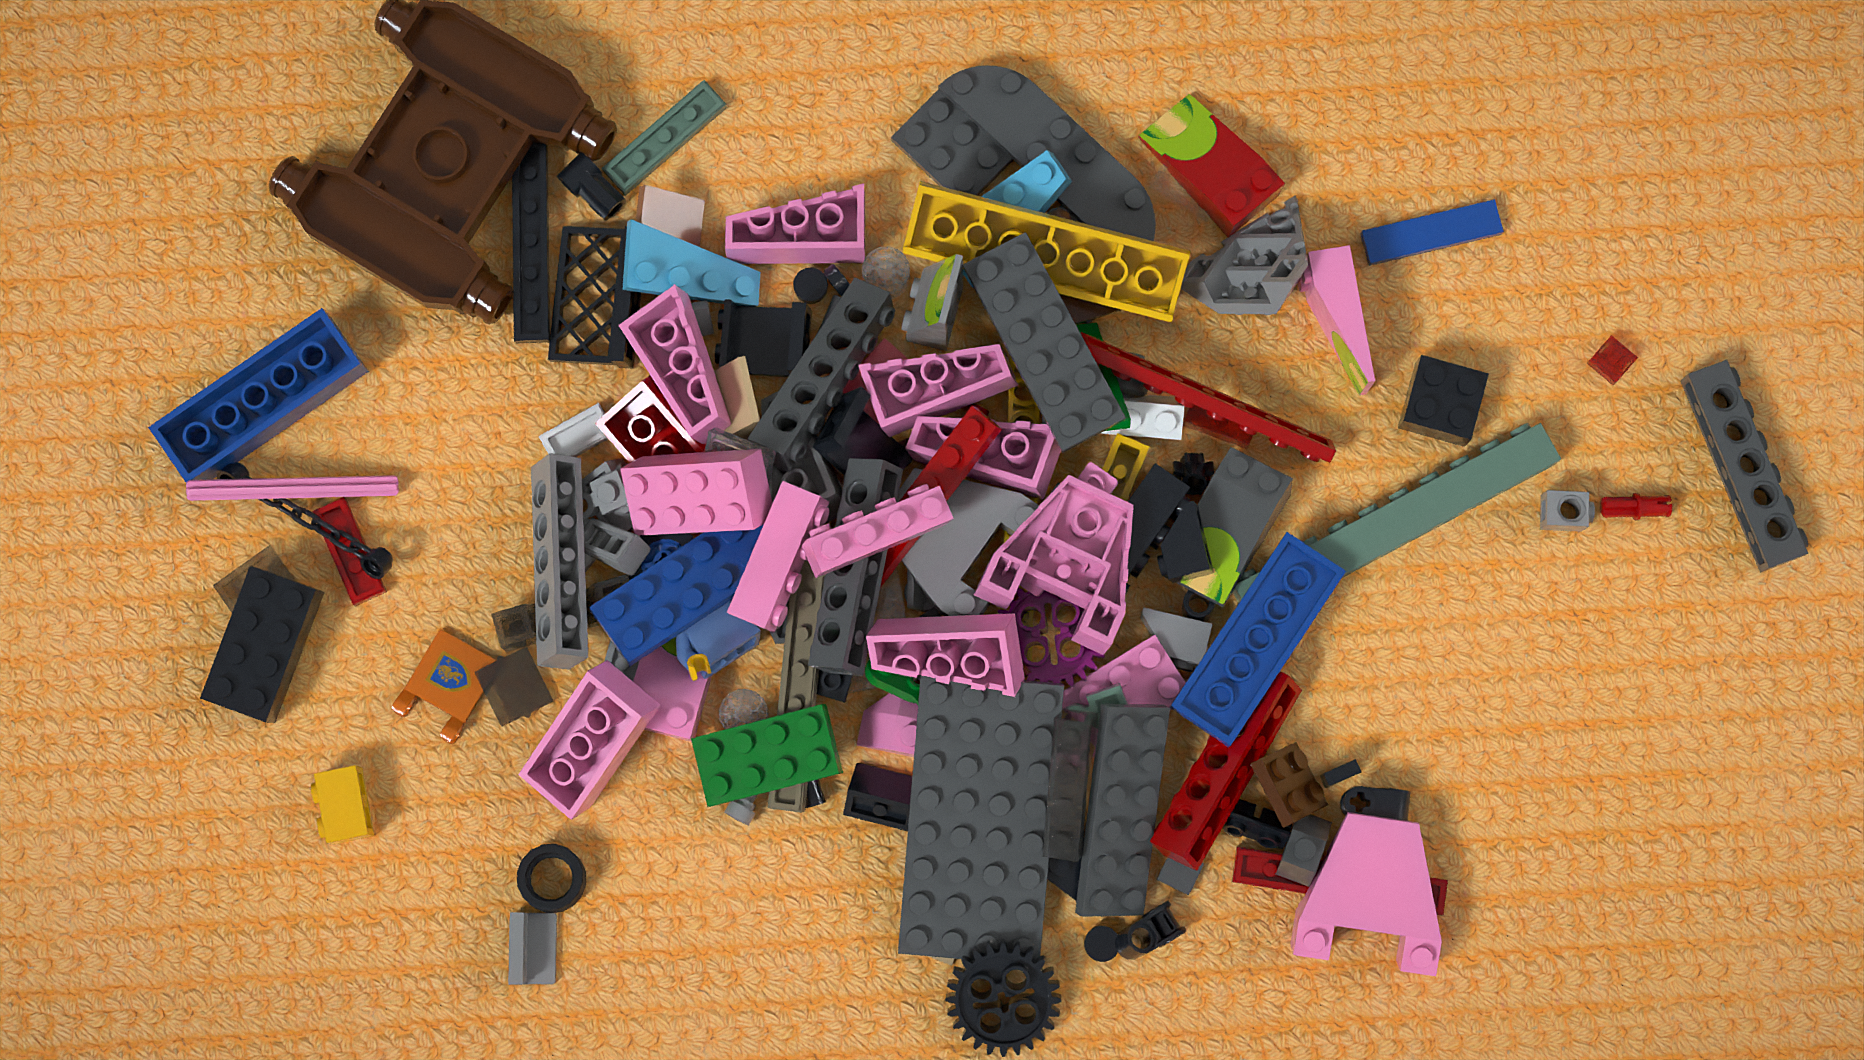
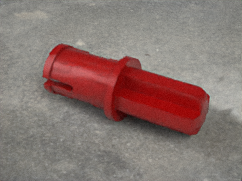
M1633 493L1629 497H1604L1600 501V513L1605 518L1632 517L1635 521L1640 520L1641 517H1670L1672 514V504H1667V502H1671L1672 499L1670 495L1640 496L1639 493Z

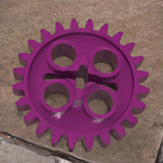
M1018 587L1016 593L1019 598L1016 601L1012 600L1009 605L1011 607L1009 611L998 610V614L1015 613L1024 676H1028V681L1038 680L1040 682L1061 683L1066 680L1069 686L1074 688L1073 677L1078 675L1082 680L1086 681L1087 676L1084 670L1087 667L1094 671L1098 669L1092 661L1093 658L1105 657V654L1102 655L1080 645V652L1077 656L1067 658L1062 655V647L1066 642L1072 641L1071 639L1084 612V608L1044 590L1037 597L1029 591L1025 593ZM1050 603L1052 607L1053 626L1057 632H1060L1054 638L1058 657L1056 665L1051 663L1050 643L1047 637L1042 636V634L1048 633L1045 604ZM1065 606H1071L1076 609L1075 618L1068 623H1063L1057 618L1059 610ZM1028 611H1038L1041 614L1039 624L1034 627L1024 626L1022 622L1023 616ZM1034 645H1040L1045 648V656L1039 662H1031L1026 657L1028 649Z

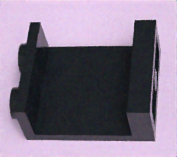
M725 299L724 310L720 309L718 313V329L722 330L721 343H717L715 347L716 364H719L720 368L738 357L745 356L749 375L789 377L810 345L811 308L807 303L793 302L792 308L737 306L732 300Z
M862 387L842 395L840 402L833 408L813 448L844 476L847 471L849 458L885 460L904 470L913 460L905 449L909 438L897 442L892 436L889 437L881 429L880 425L863 411L871 395Z

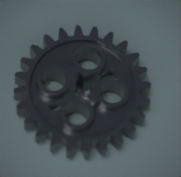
M1002 939L1000 949H995L993 944L987 941V952L983 953L975 946L973 947V960L966 955L962 956L961 961L965 967L964 969L957 966L953 967L952 973L958 980L949 979L947 987L956 992L946 994L945 1001L955 1005L948 1008L947 1015L958 1016L953 1022V1029L964 1027L962 1040L965 1041L973 1036L975 1038L973 1046L975 1050L984 1043L987 1044V1055H990L995 1047H1000L1002 1057H1005L1007 1047H1012L1014 1052L1020 1055V1044L1024 1043L1032 1050L1034 1049L1033 1037L1041 1041L1045 1040L1043 1027L1050 1030L1054 1029V1022L1049 1016L1059 1017L1060 1009L1052 1004L1061 1002V994L1052 991L1060 987L1059 980H1049L1054 974V968L1048 967L1043 969L1045 956L1042 955L1034 960L1032 958L1034 953L1032 946L1025 953L1020 952L1019 941L1014 944L1013 949H1007L1005 939ZM1012 970H1020L1025 974L1026 978L1021 983H1012L1007 979L1006 975ZM977 979H985L990 982L991 988L986 992H978L973 988L972 983ZM1026 989H1034V993L1032 994L1022 993ZM1004 992L1005 996L1009 997V1003L1003 1004L1002 1000L998 999V993ZM975 1002L985 1003L981 1007H973ZM1021 1004H1029L1034 1007L1035 1012L1029 1017H1022L1017 1014L1016 1008ZM986 1013H995L1000 1017L1001 1021L995 1026H988L982 1022L981 1018Z

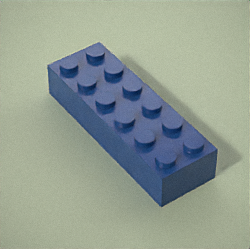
M321 308L148 428L186 483L189 480H212L217 477V474L226 465L239 462L369 371L333 319Z

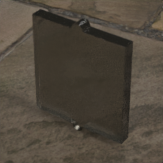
M527 647L506 657L498 656L496 662L474 672L501 727L523 716L529 718L532 712L554 702Z

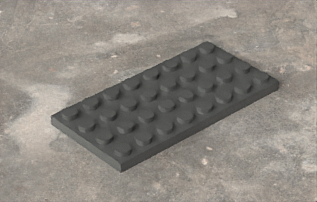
M921 675L898 954L962 959V956L966 955L973 960V947H978L984 953L987 952V941H990L995 949H1000V943L1002 939H1005L1007 949H1013L1014 944L1019 941L1020 952L1025 953L1032 946L1034 948L1032 958L1035 960L1040 957L1064 692L1063 683L1024 680L1021 682V687L1016 696L1012 697L1002 695L1003 691L988 688L985 691L971 689V685L952 681L950 684L936 682V678Z

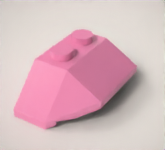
M887 694L864 710L857 746L914 757L918 705L893 694Z

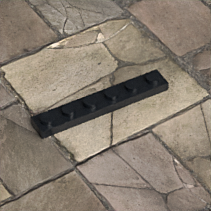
M533 142L512 175L514 342L516 344L550 343L548 144Z

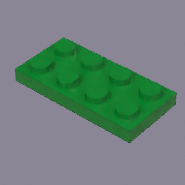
M826 704L691 738L707 807L843 773Z

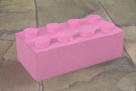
M761 449L642 456L620 468L633 531L637 535L755 530L765 523L772 506Z
M1153 635L1087 676L1086 681L1080 680L1075 683L1074 688L1068 687L1064 690L1058 752L1070 771L1095 757L1098 728L1094 720L1089 722L1083 731L1072 732L1071 726L1080 723L1082 716L1078 712L1066 715L1065 708L1073 703H1079L1084 706L1088 705L1086 694L1120 683L1128 704H1156L1170 707L1185 685V681L1156 635Z
M606 660L587 671L518 775L572 820L593 805L661 705Z

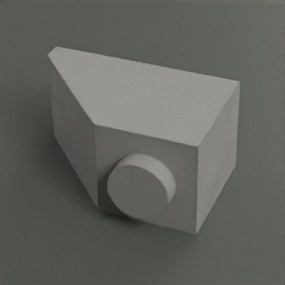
M1144 607L1140 619L1151 637L1156 635L1176 669L1193 672L1194 667H1197L1206 653L1212 624Z

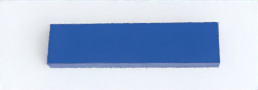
M1494 199L1362 230L1360 234L1368 264L1371 266L1499 236L1504 231Z

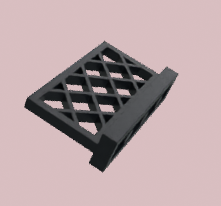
M563 226L548 360L550 362L616 365L619 368L633 369L635 350L619 327V324L640 310L641 292L622 290L627 226H625V229ZM571 236H585L591 245L576 257L570 250ZM591 237H599V238L594 241ZM610 237L621 238L620 249L608 258L599 246ZM596 250L606 262L590 274L581 262ZM618 261V267L616 268L614 264ZM578 266L587 278L572 290L566 283L567 274ZM611 267L617 274L616 283L605 292L596 282V279ZM590 284H593L602 295L587 308L578 298V295ZM565 290H567L568 293H569L566 297H565ZM612 295H614V302L610 298ZM574 299L583 312L568 324L563 317V308ZM607 301L612 306L613 313L612 317L601 325L592 313ZM589 317L598 329L583 341L573 329ZM611 327V331H610V335H609V334L607 333V330ZM571 333L580 345L570 354H558L560 341ZM603 334L609 341L608 356H595L588 347ZM584 350H585L586 353L588 354V355H579V354H581Z

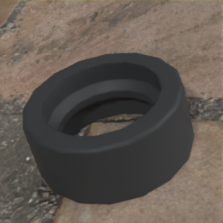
M542 844L530 850L521 860L517 871V887L522 897L535 909L546 913L563 912L573 907L582 897L586 887V870L581 859L567 847L558 844ZM546 858L561 859L569 865L572 871L570 889L557 899L540 897L531 885V875L534 867Z

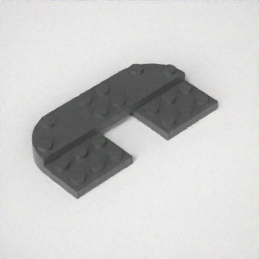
M985 65L967 68L951 75L938 85V90L891 137V141L936 184L977 196L1013 160L1020 167H1024L1048 150L1054 153L1072 180L1070 185L1057 198V201L1061 204L1059 208L1066 210L1071 220L1154 241L1155 213L1150 197L1142 184L1036 84L1014 70ZM1090 320V321H1087V322H1084V323H1085V324H1089V323H1091L1093 320Z

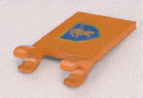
M440 629L405 688L394 701L392 710L397 715L406 717L417 697L452 716L443 727L440 736L449 744H454L501 663Z

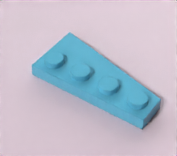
M631 219L627 222L622 290L661 295L675 284L685 291L692 300H707V302L724 304L725 299H730L737 306L757 307L759 305L761 272Z

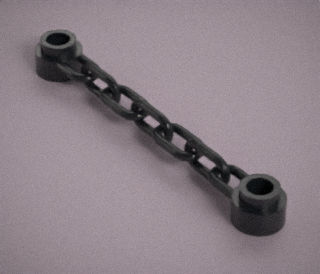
M238 462L229 463L217 474V479L252 478L249 477L248 469ZM286 498L273 499V502L269 499H258L268 506L275 507L287 514L295 522L307 529L315 530L344 551L353 553L361 558V567L370 577L381 579L392 568L393 557L385 548L371 549L357 538L343 530H337L332 525L323 521L318 515L306 508L297 506ZM283 503L293 508V510L290 511L283 507ZM302 513L312 518L311 524L301 519ZM323 526L332 532L329 534L320 528ZM341 536L351 541L349 547L339 541ZM362 549L365 552H367V554L364 555L363 553L359 552V550Z

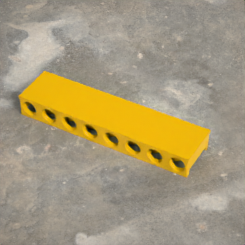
M922 181L919 182L903 246L904 254L935 262L958 254L963 256V264L1026 232L1059 294L1172 322L1191 251Z

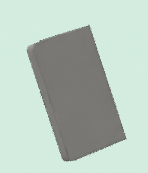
M510 912L508 985L555 984L557 915L555 913Z

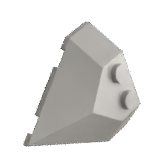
M1296 196L1284 202L1286 206L1284 209L1278 210L1271 215L1266 213L1221 242L1223 248L1210 256L1201 254L1193 259L1186 268L1181 289L1218 314H1277L1308 266Z

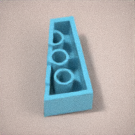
M1046 150L981 197L1045 213L1070 185L1072 180L1054 153ZM963 269V275L965 276L971 287H973L965 270Z

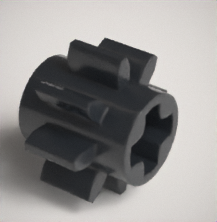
M1186 452L1180 459V462L1173 461L1172 475L1190 487L1187 494L1201 495L1213 477L1214 463L1213 461L1205 463L1203 453Z

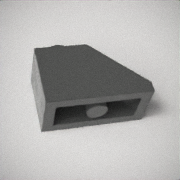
M1312 814L1294 822L1276 875L1309 887L1316 874L1332 822Z

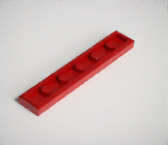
M1236 847L1231 882L1306 894L1309 889L1308 886L1276 875L1282 854ZM1320 860L1317 871L1319 870L1323 860ZM1429 877L1436 914L1442 916L1444 915L1448 880Z

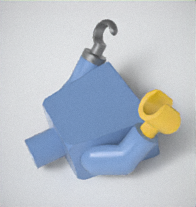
M732 600L676 636L677 660L689 671L693 681L698 679L697 672L700 671L704 679L709 678L759 645L761 632L758 628L759 626L727 613Z

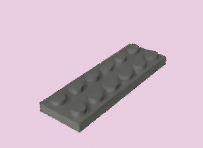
M1026 232L963 264L969 280L1062 453L1125 421L1124 413Z
M1101 704L1075 913L1082 917L1144 915L1152 853L1150 840L1155 830L1170 708L1165 705Z

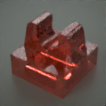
M1611 335L1587 364L1610 384L1614 385L1638 357Z

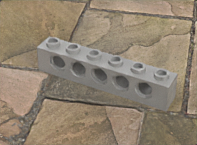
M549 453L531 467L537 666L569 670L588 658L581 458Z

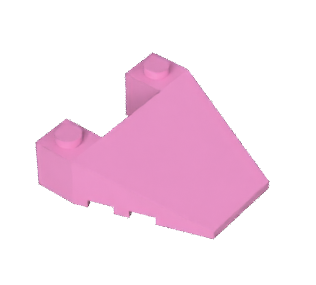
M1068 475L993 554L974 596L1006 610L1012 602L1021 580L1026 581L1084 608V612L1071 640L1104 655L1112 645L1125 615V593L1129 570L1127 569L1128 554L1131 545L1134 505Z
M1347 812L1327 850V855L1319 870L1316 871L1303 900L1300 901L1296 909L1290 943L1293 955L1329 960L1334 926L1400 935L1396 962L1400 971L1436 976L1442 940L1418 822Z

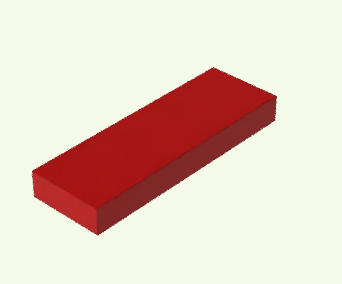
M345 497L312 511L337 530L345 531L366 545ZM323 526L320 528L329 534L332 532ZM341 536L339 540L341 543L349 547L351 542L350 540L346 539L343 536ZM324 537L354 606H358L387 592L382 579H374L365 573L361 567V558L353 553L344 551ZM359 550V552L363 553L364 555L367 554V552H365L364 550Z

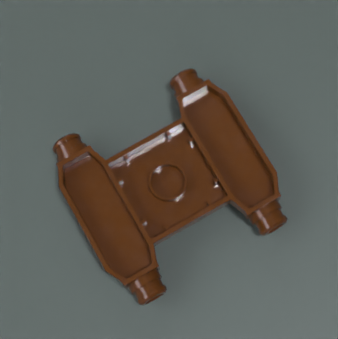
M386 0L376 16L374 23L375 31L377 34L389 38V42L412 64V69L347 168L322 164L317 160L313 165L309 163L302 164L294 156L287 157L274 170L269 181V192L274 197L283 199V204L297 217L311 239L426 308L455 310L459 314L466 313L471 317L478 316L483 319V322L490 325L496 323L506 311L513 296L512 287L507 283L503 284L498 281V276L490 272L488 264L478 257L470 247L469 242L533 142L559 146L565 151L572 150L577 154L582 152L590 160L596 161L601 159L610 148L617 132L616 123L602 117V112L594 108L591 97L584 93L570 70L458 4L420 0L418 4L413 1Z

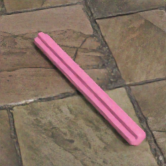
M395 475L189 480L186 484V495L190 501L395 496L399 491L398 478Z

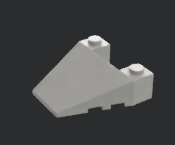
M913 469L899 489L897 503L922 472V469ZM963 480L947 501L954 519L943 527L921 535L902 559L903 564L943 616L984 614L990 603L974 596L975 590L962 582L999 528L1012 535L1039 507L1038 504L1022 493Z

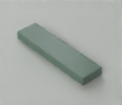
M703 80L602 167L603 172L626 196L727 108V104Z

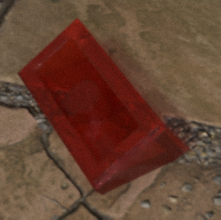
M1196 405L1193 408H1188L1183 426L1248 449L1253 435L1241 430L1237 426L1238 423L1227 418L1224 422L1218 421L1210 417L1206 413V409Z

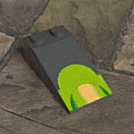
M1231 447L1198 503L1214 573L1178 582L1177 584L1224 607L1290 498L1293 478Z

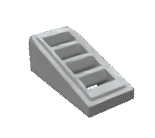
M591 518L584 527V553L632 576L635 574L650 552V547L637 534ZM601 531L602 533L594 545H591Z

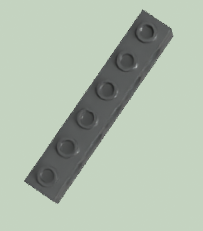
M858 278L853 279L748 437L750 448L761 449L765 462L790 472L794 464L803 459L807 450V444L813 435H817L823 428L826 415L832 407H836L840 402L843 389L849 380L852 381L859 372L858 365H860L867 353L870 354L874 350L878 336L883 328L888 327L893 321L895 308L890 292ZM828 373H829L828 376L820 377V376L823 375V374H828ZM812 400V402L808 404H802L805 401ZM788 428H794L791 431H785Z
M1724 360L1689 373L1680 382L1760 573L1807 555L1808 539L1803 529L1798 528L1795 523L1793 503L1782 492L1779 484L1781 482L1780 472L1774 463H1770L1766 453L1768 448L1766 439L1761 431L1756 430L1752 420L1754 418L1753 408L1747 399H1743L1739 389L1741 382L1738 372L1734 367H1730L1728 360ZM1714 393L1725 397L1727 401L1726 408H1719L1715 405L1713 401ZM1728 425L1735 426L1739 430V441L1732 440L1727 435L1726 429ZM1741 457H1746L1752 461L1754 466L1752 473L1745 472L1741 468ZM1755 489L1762 490L1766 494V505H1760L1755 501L1753 495ZM1769 521L1775 522L1780 527L1781 533L1779 538L1769 534L1767 530Z
M849 458L847 471L844 476L841 502L837 511L836 527L843 525L842 518L862 510L864 516L877 511L875 508L876 504L895 497L897 502L903 469L885 460ZM888 549L825 575L808 666L827 673L863 676L868 653L866 635L873 627Z

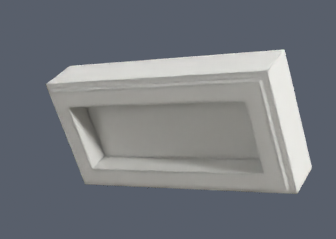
M597 403L538 437L548 454L577 457L608 439L595 424L605 412L601 405Z

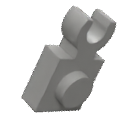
M620 469L590 482L592 491L582 492V500L585 499L588 503V509L583 512V518L593 517L599 511H601L602 515L610 514L628 505Z

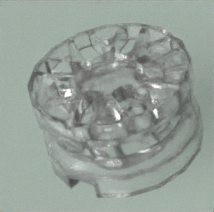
M888 246L874 249L864 259L862 265L863 281L890 292L893 299L907 289L910 280L909 262L901 251Z
M737 689L729 693L722 700L719 708V719L724 729L770 718L769 708L765 700L757 692L749 689Z

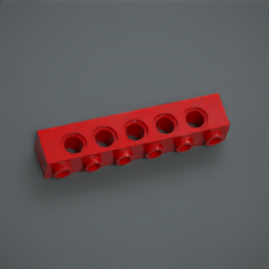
M1281 671L1278 673L1259 702L1260 704L1255 708L1230 747H1227L1211 735L1208 737L1204 750L1198 760L1191 766L1187 779L1180 791L1174 795L1170 808L1163 820L1156 826L1154 835L1150 840V843L1164 856L1196 871L1199 869L1255 773L1251 763L1264 757L1302 692V689L1288 674Z

